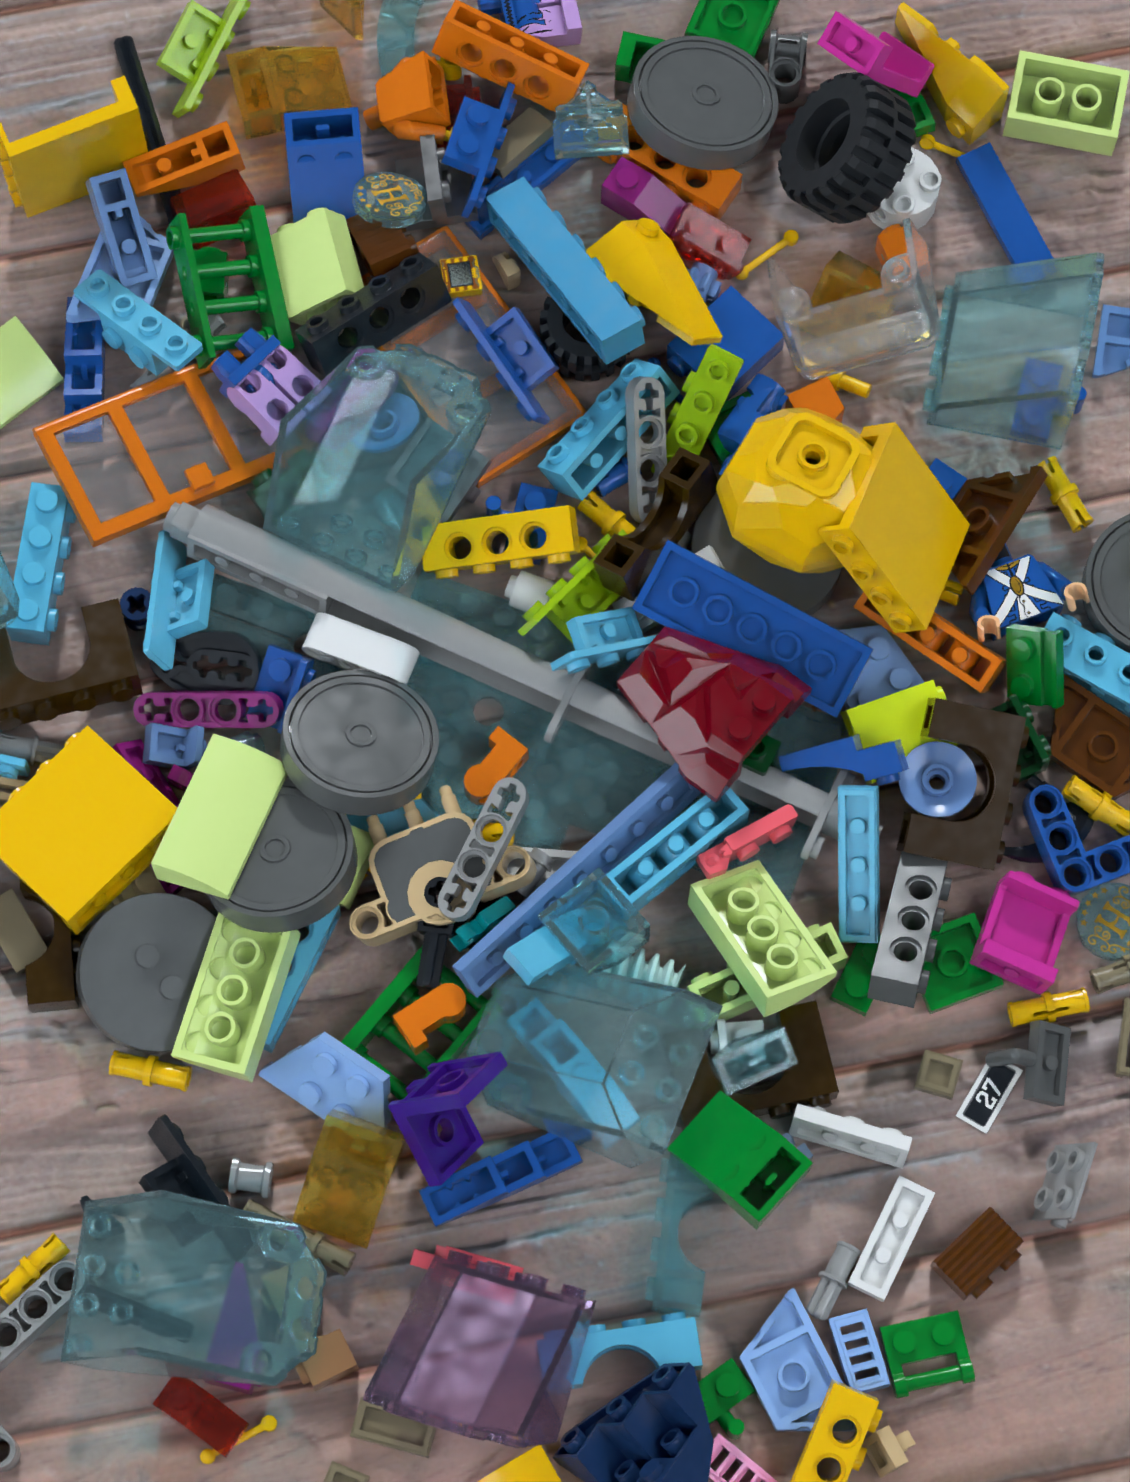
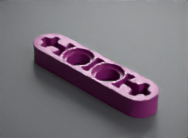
M150 691L136 699L133 712L136 720L143 726L157 723L192 728L196 725L204 728H266L280 721L284 712V706L278 695L268 691ZM186 698L193 699L199 706V714L194 720L186 719L181 713L180 706ZM151 699H153L155 706L171 704V712H160L155 714L154 719H152L151 712H145L144 705L151 703ZM222 699H230L236 705L237 712L232 720H225L218 713V704ZM263 699L266 700L268 707H273V713L267 715L266 720H264L263 713L260 712L246 714V707L258 706L263 703Z

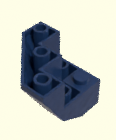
M690 1362L663 1364L567 1431L560 1441L561 1446L552 1458L556 1463L584 1482H708L714 1440L695 1368Z

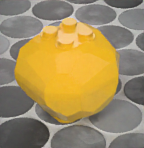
M787 408L757 418L716 485V491L732 537L769 563L798 573H824L844 567L820 536L818 530L819 527L840 525L847 507L855 498L871 466L873 458L872 449L874 446L864 440L860 433L827 415L807 408Z

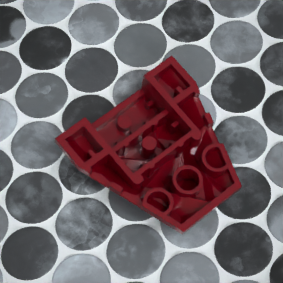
M666 626L617 680V686L644 723L648 722L658 736V743L664 752L668 750L679 765L678 771L684 780L715 803L720 800L741 774L743 761L782 716L789 719L812 692V688L781 665Z

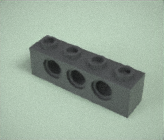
M901 852L871 973L867 998L914 1008L917 994L926 993L930 971L923 970L925 962L933 963L938 940L931 939L932 931L940 932L945 909L938 908L940 900L948 901L952 878L945 877L948 861Z

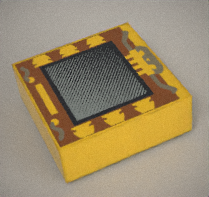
M477 255L440 260V272L451 298L482 294L483 288Z

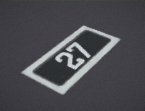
M986 1063L956 1116L987 1134L1023 1070L1013 1064L992 1068Z

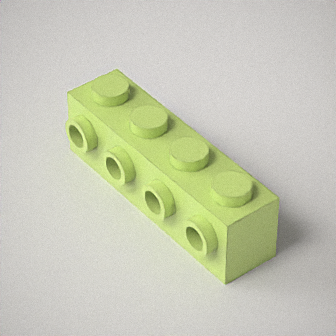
M827 923L821 927L819 924L807 927V930L835 970L838 971L845 968L848 956L832 923ZM728 964L726 969L715 974L710 971L695 977L690 981L691 984L687 986L686 997L702 1031L715 1026L717 1019H725L726 1021L756 1007Z

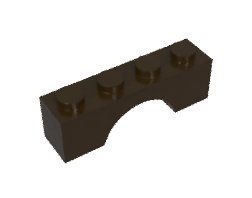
M681 447L678 449L658 476L657 494L644 521L628 535L620 536L614 533L593 561L604 588L633 602L635 601L667 540L678 544L717 492L716 485L718 479L711 461Z
M19 878L20 890L24 898L42 905L50 912L54 920V935L50 946L40 958L25 966L28 1006L32 1013L79 1009V994L76 984V958H78L82 944L81 935H74V932L66 926L61 917Z

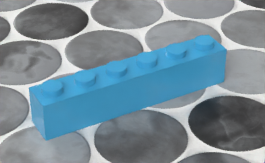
M523 176L485 197L490 222L606 365L645 344L643 327L646 325V322L639 308L635 305L631 307L626 302L624 292L616 281L611 283L607 279L600 261L596 257L592 259L589 257L583 241L576 233L570 234L562 215L557 210L552 212L539 187L533 188Z

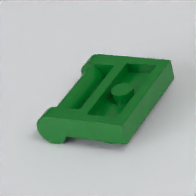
M958 1310L879 1328L896 1399L908 1397V1392L956 1381H962L963 1384L975 1382V1373L969 1357ZM955 1354L957 1365L905 1376L903 1373V1365Z

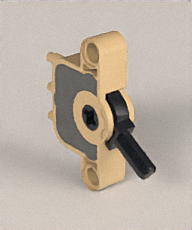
M448 785L442 786L439 789L445 814L423 822L420 811L412 800L403 806L404 816L409 829L387 837L384 826L380 823L377 815L367 817L368 831L374 844L369 856V867L380 898L356 908L349 919L350 930L367 946H380L415 931L425 935L417 985L426 989H435L440 985L447 940L456 936L457 933L455 931L465 923H468L477 910L476 908L471 917L465 921H451L440 911L438 900L436 899V895H439L475 824L470 817L461 812L457 798ZM516 845L507 846L480 900L481 902L486 903L526 887L534 880L537 872L536 864L525 849ZM480 857L470 858L464 866L465 874L472 878L480 876L485 870V861ZM518 858L525 860V867L522 872L516 875L507 873L508 865L512 860ZM458 878L456 882L463 887L457 898L450 896L448 899V903L452 906L451 912H454L457 907L463 909L466 906V902L462 899V894L466 887L471 892L476 888L466 884L461 878ZM371 917L378 918L379 924L377 929L371 934H363L362 926L365 920Z

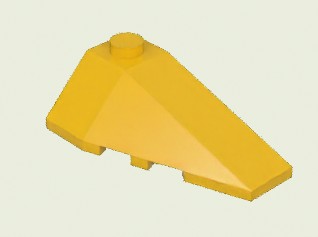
M902 2L897 8L895 24L905 44L934 64V69L926 81V85L950 133L958 139L962 138L967 144L971 145L1002 118L1009 86L979 57L974 55L968 59L959 50L960 44L952 37L945 41L941 39L933 23Z
M649 218L621 221L586 250L591 259L596 257L600 261L607 279L611 283L616 281L621 289L629 295L627 302L633 306H643L657 314L656 322L691 346L721 342L723 336L672 240L660 229L657 222Z

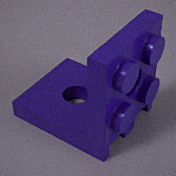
M501 1051L432 1063L427 1067L430 1074L426 1078L414 1080L405 1088L408 1095L404 1099L395 1100L388 1104L429 1187L442 1185L484 1143L466 1106L508 1066ZM438 1123L440 1124V1126H441V1128H442V1130H441V1132H440V1136L438 1135V1132H437V1125H438Z

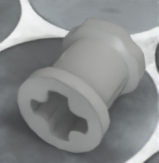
M234 1157L230 1169L228 1192L233 1194L237 1190L261 1193L262 1198H269L274 1163L267 1162L266 1165L248 1164L241 1162L240 1158Z

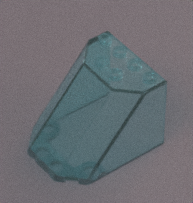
M1096 252L956 272L953 285L946 284L942 300V311L935 338L936 343L929 369V376H935L934 388H926L922 410L929 411L927 424L1060 450L1082 387L1102 285L1105 254Z
M395 344V349L392 351H379L373 345L358 346L280 420L263 529L330 560L349 571L359 574L382 587L397 592L416 572L490 417L492 408L488 399L482 397L480 392L481 383L477 374L461 369L434 354L426 353L421 348L412 344Z
M570 964L551 976L547 973L529 986L517 973L496 980L491 992L490 1002L485 1006L476 1028L475 1038L471 1040L466 1052L468 1057L501 1051L508 1064L482 1090L487 1105L629 1168H634L664 1155L723 1006L686 989Z
M165 1190L85 1201L60 1362L95 1370L277 1386L288 1376L287 1373L300 1362H305L316 1353L318 1342L316 1336L317 1329L320 1326L323 1306L322 1293L323 1287L326 1284L327 1271L321 1260L313 1257L305 1243L307 1236L298 1223Z

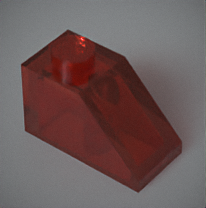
M177 1370L153 1402V1405L162 1414L225 1458L250 1425L217 1398Z

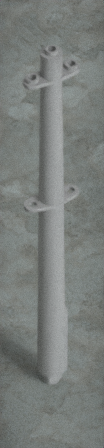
M175 502L166 515L163 530L169 532L170 537L187 544L188 557L197 561L206 558L215 569L311 613H327L415 647L420 652L419 655L554 714L544 736V741L550 744L554 741L564 721L568 720L670 766L676 763L669 751L664 752L659 745L658 736L648 722L644 723L625 697L586 679L593 664H590L589 668L575 674H568V671L565 669L552 671L550 662L212 505L206 504L201 510L185 502H182V504ZM770 766L765 776L742 767L740 776L730 788L735 794L773 811L787 804H792L799 815L796 821L812 827L800 857L808 860L809 857L816 860L826 839L820 836L821 833L838 840V786L852 785L855 775L849 773L850 770L841 768L830 793L772 766ZM879 825V836L884 827L882 825Z

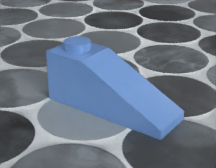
M126 168L89 178L85 182L119 283L127 287L158 278Z

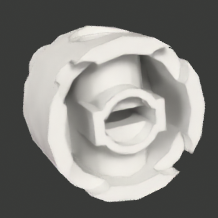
M911 147L913 153L911 161L904 168L905 174L901 182L898 181L893 188L894 192L888 199H884L880 203L881 207L875 212L867 213L872 222L883 230L891 225L900 224L902 227L913 223L915 230L926 225L934 214L942 180L941 175L931 158Z

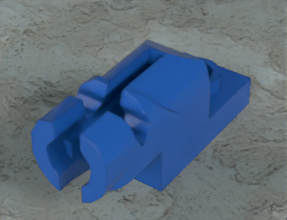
M757 373L746 388L752 395L750 397L741 396L737 400L736 406L719 427L717 434L724 448L732 453V455H729L724 460L721 471L718 473L720 477L753 422L761 416L781 410L783 404L789 398L784 395L786 390L781 385L763 374Z

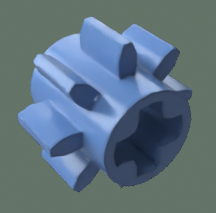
M694 262L691 269L687 268L704 302L712 304L721 292L720 287L722 283L716 281L718 272L709 265Z

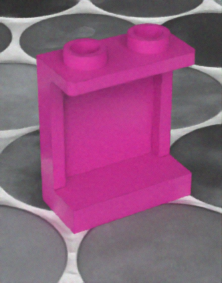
M835 11L817 43L858 73L867 75L883 85L916 98L934 69L932 62L891 34L882 32L878 38L845 14Z
M1009 871L996 884L970 964L1041 995L1054 984L1058 969L1054 968V964L1069 919L1078 910L1080 901L1070 897V894L1061 888L1048 887L1035 881L1034 877L1028 873Z

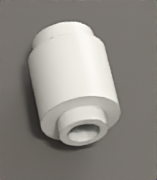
M521 570L518 577L511 575L504 596L510 598V607L527 612L538 600L543 605L550 600L545 593L556 582Z

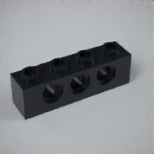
M421 253L406 257L397 267L386 274L374 277L367 286L354 294L344 296L335 306L324 313L312 316L306 321V324L296 329L295 332L311 367L326 379H330L452 302V299L437 264Z

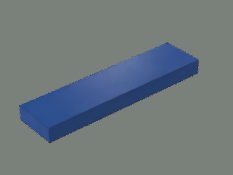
M566 119L556 128L557 132L505 178L498 175L484 186L488 188L486 197L523 176L533 188L539 187L542 191L591 151L592 144ZM485 199L481 208H477L478 220L464 222L480 240L495 229L490 222Z
M989 142L957 157L956 164L1023 287L1027 289L1058 274L1060 270L991 143Z

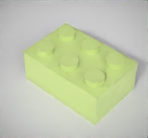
M1020 50L1002 136L1112 156L1118 139L1130 71Z

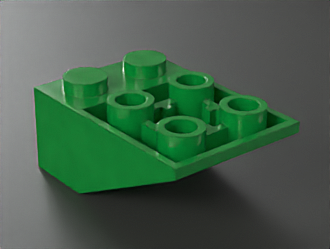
M721 1090L667 1148L676 1159L756 1230L807 1175L813 1164L784 1136Z

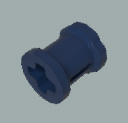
M135 587L128 589L120 599L125 624L134 631H146L150 593L143 588ZM135 606L136 608L141 609L143 606H145L146 611L142 613L141 611L137 610L134 613H132V608Z

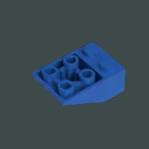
M358 107L284 113L293 222L295 223L307 217L309 211L322 207L342 214L346 219L366 211L367 199ZM358 186H363L364 189L360 190L357 188H359Z

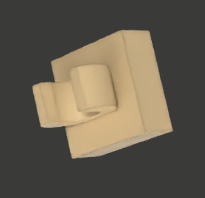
M888 1425L866 1438L862 1446L867 1448L866 1453L881 1479L909 1462L904 1452L916 1443L908 1430L895 1436Z

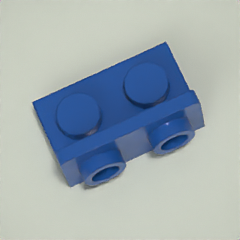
M270 644L254 691L273 692L282 700L284 706L282 718L279 722L270 726L278 729L277 733L281 734L285 712L289 703L300 689L316 679L317 670L312 669L315 659ZM263 699L262 704L249 707L247 714L260 712L263 713L264 720H266L267 715L273 713V707H268L266 700Z

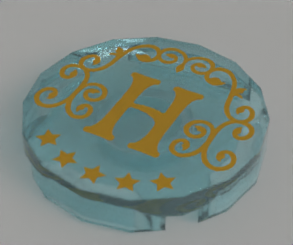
M380 172L367 175L355 184L352 204L355 212L365 221L373 223L374 219L382 222V227L392 229L405 228L418 223L422 219L423 213L426 212L428 199L425 188L416 180L403 174Z
M1105 883L1093 888L1082 899L1075 916L1078 936L1082 945L1093 955L1108 961H1118L1122 959L1123 955L1130 954V886L1124 883Z

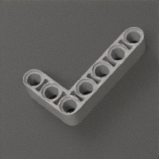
M66 1260L53 1265L0 1314V1331L7 1327L17 1330V1338L12 1345L0 1346V1372L80 1300L81 1293L88 1283L85 1274L76 1263ZM66 1272L77 1274L78 1281L73 1289L69 1291L58 1289V1279L62 1274ZM41 1299L47 1302L48 1308L44 1316L37 1319L28 1317V1306L33 1301ZM0 1424V1442H7L10 1445L9 1456L0 1462V1472H7L18 1464L21 1452L17 1442Z

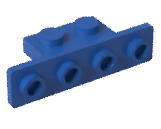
M508 82L497 109L464 96L441 163L474 175L461 214L464 218H469L474 207L480 209L486 197L488 188L482 186L484 178L490 179L494 172L498 158L493 157L492 154L494 148L501 149L508 130L502 127L504 119L510 121L517 103V99L511 98L515 88L513 83Z
M457 297L452 301L458 311L455 314V318L468 333L472 331L479 342L475 344V347L487 362L492 360L499 371L495 375L500 384L508 392L511 390L514 392L519 400L516 403L519 412L529 422L533 420L543 425L547 424L550 418L531 391L560 369V367L521 310L513 307L487 328L471 303Z

